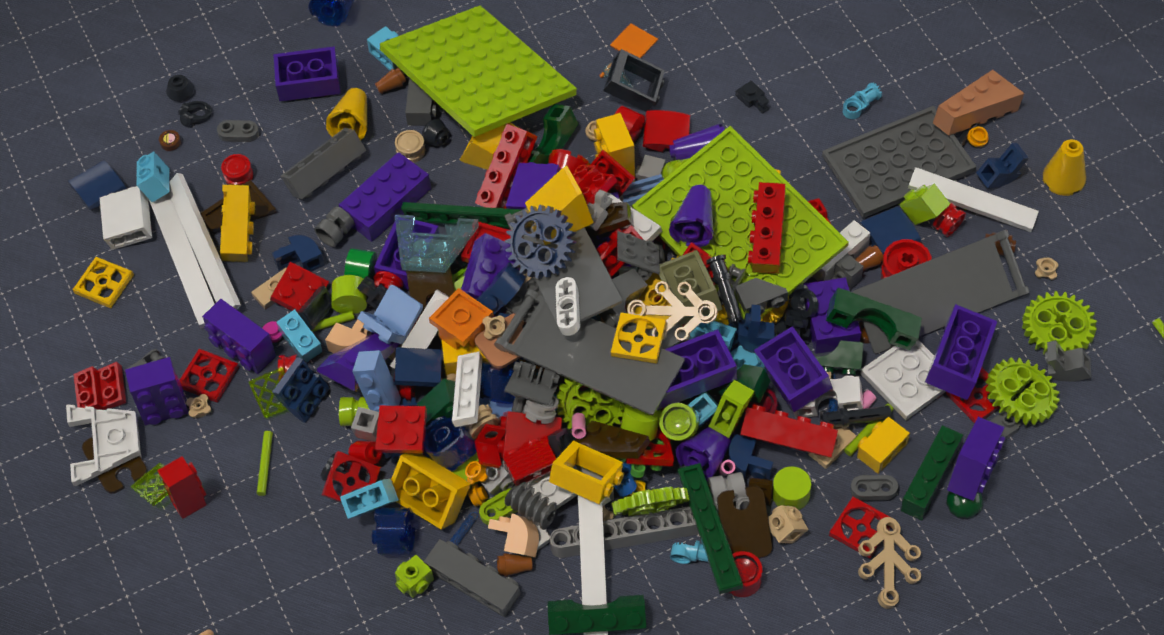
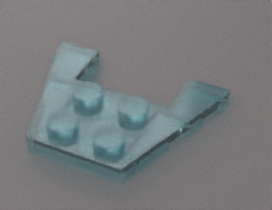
M395 215L402 270L445 273L478 229V219L459 218L454 235L412 233L415 217Z

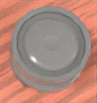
M553 395L549 405L538 404L531 399H526L523 414H526V418L533 422L542 420V424L551 423L555 420V409L558 407V399Z

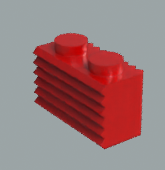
M539 438L533 439L526 447L520 450L518 448L512 449L503 457L504 464L515 486H519L522 482H532L550 473L552 463L557 459L546 438L541 440Z

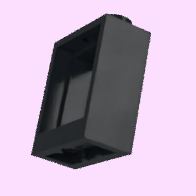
M621 49L612 60L603 91L639 109L648 111L652 106H656L660 99L658 92L665 82V79H663L665 70ZM623 69L650 81L647 95L620 83Z

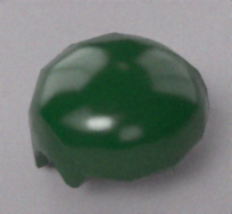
M949 491L946 504L951 514L958 518L971 519L978 512L982 511L983 497L981 493H977L973 501Z

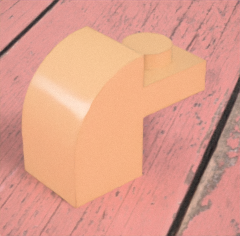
M358 319L352 329L336 323L325 339L328 351L336 353L370 336L372 332L366 330L363 327L364 323Z
M512 514L511 518L500 516L499 521L489 520V529L508 533L504 551L536 557L539 533L533 521H529L526 517Z

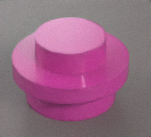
M275 321L268 322L263 326L262 329L269 333L272 343L282 339V334L279 332Z

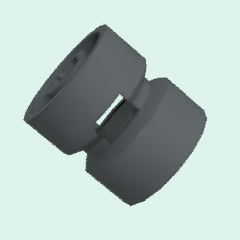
M336 206L326 215V219H322L317 224L314 231L322 242L330 247H335L343 239V235H346L354 227L355 223L345 210Z

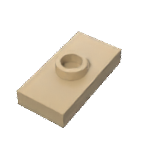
M286 268L251 292L252 296L265 310L275 303L270 300V297Z
M841 426L833 428L838 430L831 458L809 453V456L827 469L857 437L848 428H842Z

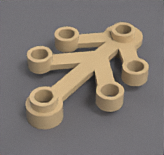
M660 281L655 285V291L658 295L663 296L672 306H647L641 300H633L627 308L628 313L634 315L670 316L666 320L662 341L667 337V332L685 316L693 317L684 327L676 329L675 337L680 342L687 341L690 333L701 323L708 324L713 322L717 317L718 310L713 302L708 300L702 301L692 291V286L688 282H681L677 288L679 294L687 297L695 306L685 307L670 291L669 285L664 281ZM661 285L666 286V290L664 292H659V287ZM688 286L689 290L686 293H682L681 288ZM637 307H642L640 314H635ZM710 309V314L703 316V310ZM656 328L652 330V336L656 337ZM680 331L686 332L684 338L678 337Z
M891 517L881 519L877 524V533L869 540L863 541L858 547L859 553L867 557L874 551V547L884 540V550L869 563L862 564L858 574L862 579H869L874 574V571L884 563V589L878 595V603L885 609L893 608L899 601V595L894 590V565L910 584L917 583L921 578L920 571L917 568H911L894 550V542L905 552V557L909 561L917 560L921 555L919 547L910 545L900 534L901 528L899 523ZM886 525H889L893 531H888ZM863 545L868 546L870 551H865ZM909 550H913L916 556L910 555ZM863 568H867L870 574H865ZM910 573H914L916 579H912ZM890 593L893 596V600H889L886 594Z

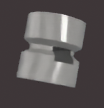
M741 472L728 474L727 478H724L722 475L708 478L709 490L714 502H717V497L721 492L732 489L734 490V499L747 497L745 482Z

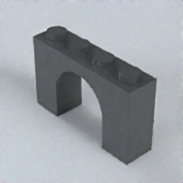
M634 268L612 279L623 302L599 314L607 325L616 329L620 313H626L625 305L640 298L647 287V283ZM628 323L623 327L622 331L632 333L636 331L637 324ZM677 323L667 332V337L662 341L660 348L667 349L683 343L675 337L676 329L682 327V325L680 326ZM646 329L645 333L648 336H652L653 329ZM680 331L678 334L679 338L686 336L685 331ZM641 335L635 336L643 340V337Z

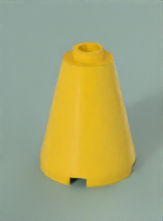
M359 88L349 89L329 113L326 119V130L330 136L333 137L343 128L355 130L360 140L364 138L367 132V95L363 90Z
M1073 139L1064 141L1044 168L1043 182L1049 186L1051 192L1062 196H1070L1074 192L1083 189L1086 182L1084 149L1079 141Z

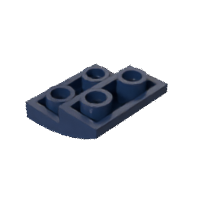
M105 160L68 181L71 188L79 195L81 201L89 210L100 206V197L126 189L124 183Z
M899 207L860 222V225L870 232L872 246L876 245L883 255L886 248L895 241L901 239L921 241L917 230Z
M396 347L394 385L436 387L441 382V349Z
M297 357L272 393L296 418L306 423L330 388L320 374L313 373L304 359Z

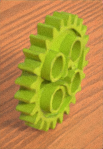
M1055 291L1054 296L1046 292L1044 298L1038 295L1036 301L1031 300L1030 306L1026 307L1022 318V329H1025L1024 336H1030L1029 344L1036 342V350L1041 347L1044 348V355L1045 352H1048L1047 342L1055 340L1064 351L1078 348L1088 349L1089 343L1093 342L1097 330L1095 328L1097 320L1093 319L1094 312H1088L1089 305L1082 306L1083 299L1075 301V295L1068 298L1066 292L1062 296H1059L1057 291Z
M1009 358L1007 362L1003 359L1000 364L997 363L986 380L988 384L986 391L991 392L988 399H995L993 406L1001 407L999 413L1007 412V419L1014 416L1016 423L1020 419L1023 420L1025 425L1029 421L1033 425L1038 420L1043 423L1046 418L1049 419L1054 413L1060 400L1057 398L1059 391L1054 390L1057 384L1050 383L1052 376H1045V369L1039 371L1038 364L1031 366L1030 360L1023 363L1021 358H1018L1016 362L1012 358ZM1030 381H1033L1029 388L1025 389L1015 401H1012L1016 394H1019Z
M564 377L566 384H558L561 391L555 393L558 398L559 407L556 410L558 415H562V423L567 422L568 429L572 428V416L576 413L584 414L586 426L591 420L613 426L612 423L614 422L621 424L619 416L623 417L625 403L589 387L584 391L578 390L583 385ZM578 406L584 407V409L581 411H574V409ZM599 410H606L602 415L596 414Z
M684 487L648 489L635 492L632 496L624 497V499H618V501L612 503L614 514L618 516L654 514L688 502L689 495L687 488Z

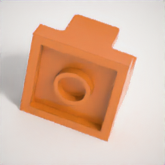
M458 288L429 317V323L438 329L440 339L457 350L460 345L464 347L468 342L474 348L476 346V336L485 330V325L482 323L483 319L487 316L492 318L494 315L492 310Z

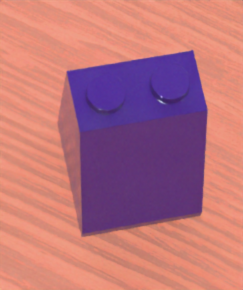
M519 163L506 208L520 210L527 208L525 202L561 170L560 166L553 163Z

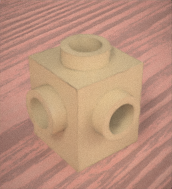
M780 505L768 517L770 532L779 543H794L809 530L802 519L801 512L793 506Z

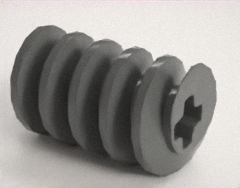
M526 482L512 487L505 497V504L511 506L514 511H518L520 515L525 516L529 521H533L542 530H545L555 517L557 503L552 502L548 505L549 498L544 497L541 500L542 493L537 492L534 495L535 488L530 487L527 489L528 484Z

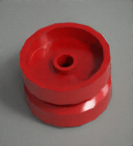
M901 239L893 242L886 248L883 255L881 279L931 260L932 256L928 248L912 239Z

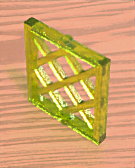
M283 367L248 381L264 418L287 409L282 406L281 402L280 404L272 402L274 397L273 390L265 388L268 381L276 383L275 387L277 386L282 375L284 376L285 374ZM280 373L277 380L269 378L272 374ZM265 379L263 386L255 384L256 381ZM255 388L261 389L259 396L257 395ZM264 391L271 393L269 401L261 398ZM261 402L267 403V407L265 410ZM270 405L278 407L276 411L268 412Z
M158 463L130 486L132 490L152 506H155L168 495L165 487L162 490H157L158 486L164 485L162 481L159 482V473L153 475L157 470L164 467L161 463ZM156 478L155 483L149 484L150 479ZM154 487L153 491L147 492V489Z

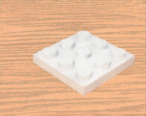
M919 340L916 341L910 351L898 346L892 347L862 368L860 373L905 420L946 392L925 383L934 355Z

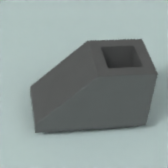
M758 278L735 286L736 297L744 314L750 312L751 304L761 305L762 314L765 310L772 307L779 308L788 301L786 288Z

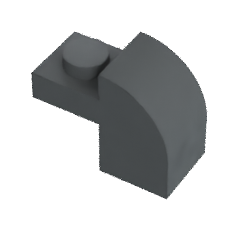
M1056 340L1047 342L1048 352H1045V359L1048 364L1049 376H1052L1055 380L1070 382L1091 378V358L1083 348L1064 351Z

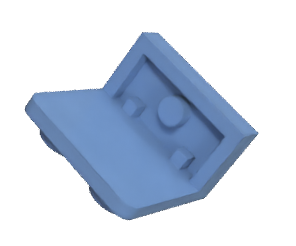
M391 285L375 313L371 314L361 311L357 319L364 323L363 327L366 330L378 333V338L387 344L391 342L403 344L421 313L423 305L397 286Z

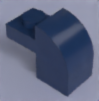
M1012 143L1000 158H988L976 173L987 188H1000L1013 182L1022 174L1019 170L1029 158L1018 143Z
M295 235L288 237L290 245L272 252L278 271L288 267L290 262L294 264L299 262L302 268L310 272L325 266L320 249L314 240L307 236Z
M508 262L494 277L492 284L477 298V301L492 310L494 315L514 297L524 283L526 276L519 273L520 271Z
M751 304L750 312L745 313L744 319L738 322V340L744 349L754 352L755 349L774 338V323L762 322L761 305Z
M734 433L729 447V460L735 464V470L732 474L741 472L744 482L747 474L752 475L754 478L770 480L773 462L754 456L756 451L755 439Z

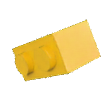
M887 417L883 422L879 421L874 426L873 433L869 437H863L857 445V458L878 474L908 444L910 432L890 417Z

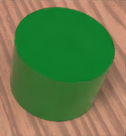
M351 248L346 258L344 275H355L363 279L368 276L374 281V266L377 262L376 252Z

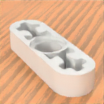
M570 277L562 278L556 284L557 325L560 332L566 336L573 335L580 329L579 290L575 280ZM566 288H568V295L565 294ZM573 303L571 308L562 309L565 304Z

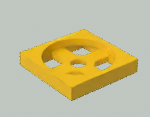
M95 257L73 288V292L81 297L112 308L134 274L131 270ZM105 269L103 273H94L98 270ZM115 271L119 272L122 276L119 283L111 279ZM101 279H107V282L105 284H99V281ZM87 280L95 284L90 292L85 289ZM103 289L113 290L109 297L99 296Z
M620 313L611 348V356L657 364L666 319ZM628 323H637L636 331L632 333L623 332L622 330ZM647 325L654 326L657 329L658 337L648 336L645 333ZM641 335L643 340L636 342L634 340L635 336ZM619 342H630L632 346L631 352L623 349ZM646 345L654 346L648 352L640 354L641 348Z

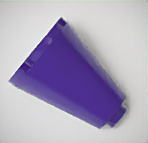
M717 124L673 140V145H669L670 157L675 158V160L691 158L725 130L724 126H722L723 124Z
M692 186L671 221L669 233L676 242L684 241L686 246L693 242L697 246L702 247L709 244V240H712L714 234L712 195L706 186Z
M710 427L681 442L676 448V457L681 466L684 464L687 467L700 463L707 481L708 478L713 477L717 472L736 432L734 431L728 438Z

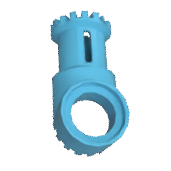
M874 82L869 83L867 88L857 91L852 97L845 100L843 115L848 119L859 118L862 110L867 108L870 102L882 97V91L878 89L879 86L876 83L874 84ZM855 106L858 110L850 111L847 107Z
M696 540L695 546L683 543L679 545V542L677 545L676 543L672 545L670 559L676 563L688 564L691 561L696 562L697 560L708 562L700 541Z

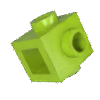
M417 555L413 556L409 561L401 563L395 572L397 581L395 585L403 594L407 592L412 598L417 594H422L434 580L432 570Z

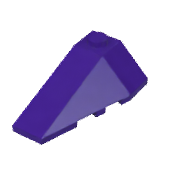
M374 333L330 355L317 368V372L355 391L359 385L352 371L358 353L380 350L384 360H386L396 350V347H399L401 344L395 342L387 344L378 338V333Z

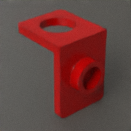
M485 424L474 441L480 465L495 468L501 467L502 464L497 445L506 432L505 427ZM490 431H496L498 433L493 438L485 437V434Z

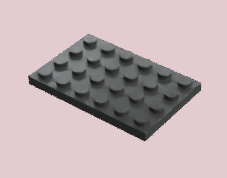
M934 106L822 151V157L863 218L905 200L904 195L911 190L908 189L915 167L953 181L976 171V165L954 134L947 135L933 124L937 112Z

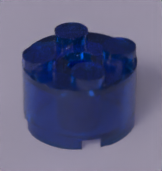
M310 0L308 8L312 16L315 15L319 18L318 21L327 26H339L340 23L346 21L354 0Z
M482 361L479 398L483 399L485 395L491 398L490 401L513 404L515 396L504 391L514 372L513 366L508 365L498 369L493 367L490 362Z
M439 417L432 421L425 429L424 450L433 461L451 472L455 471L458 466L465 463L477 452L475 439L471 437L465 425L455 427L452 418Z
M375 509L376 530L372 531V544H377L378 554L410 555L415 542V527H412L410 520H414L412 509Z

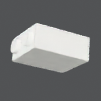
M137 186L100 197L103 239L112 250L152 238L148 197Z

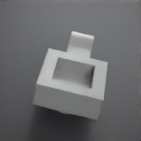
M599 190L595 195V203H588L587 206L594 223L586 226L587 228L597 231L607 217L608 212L605 209L613 200L606 196L607 192Z

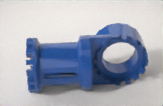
M626 461L623 462L621 471L624 473L623 479L619 486H614L620 497L631 494L637 488L634 477L630 473L632 464H627Z

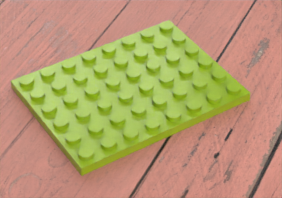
M481 5L380 43V51L473 137L568 99L577 93V88Z
M731 126L726 128L632 205L633 209L661 226L662 232L658 236L680 257L688 246H686V242L680 240L678 243L670 236V223L690 188L695 185L706 186L712 195L714 234L712 240H709V244L700 248L712 257L726 255L725 263L728 271L732 264H735L741 270L743 268L746 269L745 276L740 284L758 278L786 288L788 296L794 292L798 285L806 282L849 246V241ZM759 182L786 184L779 274L752 272V264H748V253L753 251L754 245L750 244V231L755 230V224L752 223V210H757V203H753L754 190H758ZM732 275V280L736 281L737 277ZM715 284L716 291L718 292V285ZM735 291L734 295H735V298H736V301H737V304H738V307H739V310H740V314H741V317L744 319L745 314H744L743 309H742V307H741V305H740V303H739V301H738V299H737V297H736V291ZM773 307L765 310L764 313L761 314V318H763L767 313H769L773 309Z

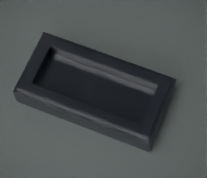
M325 286L319 287L297 312L310 330H313L332 308V297Z

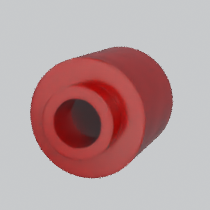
M356 441L350 445L348 451L350 456L371 464H377L382 457V453H377L375 450V441Z

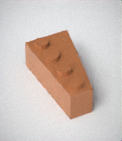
M991 70L940 104L933 124L947 135L971 128L972 124H983L989 118H1000L1006 112H1017L1024 93L997 72Z

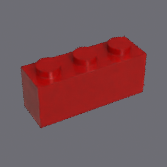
M183 456L157 470L172 504L182 519L207 505L204 500V496L207 494L202 487V482L192 462L186 463Z

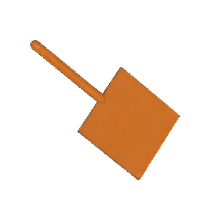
M630 23L610 46L618 51L623 49L642 58L658 41V38ZM611 64L600 74V78H603L609 72Z

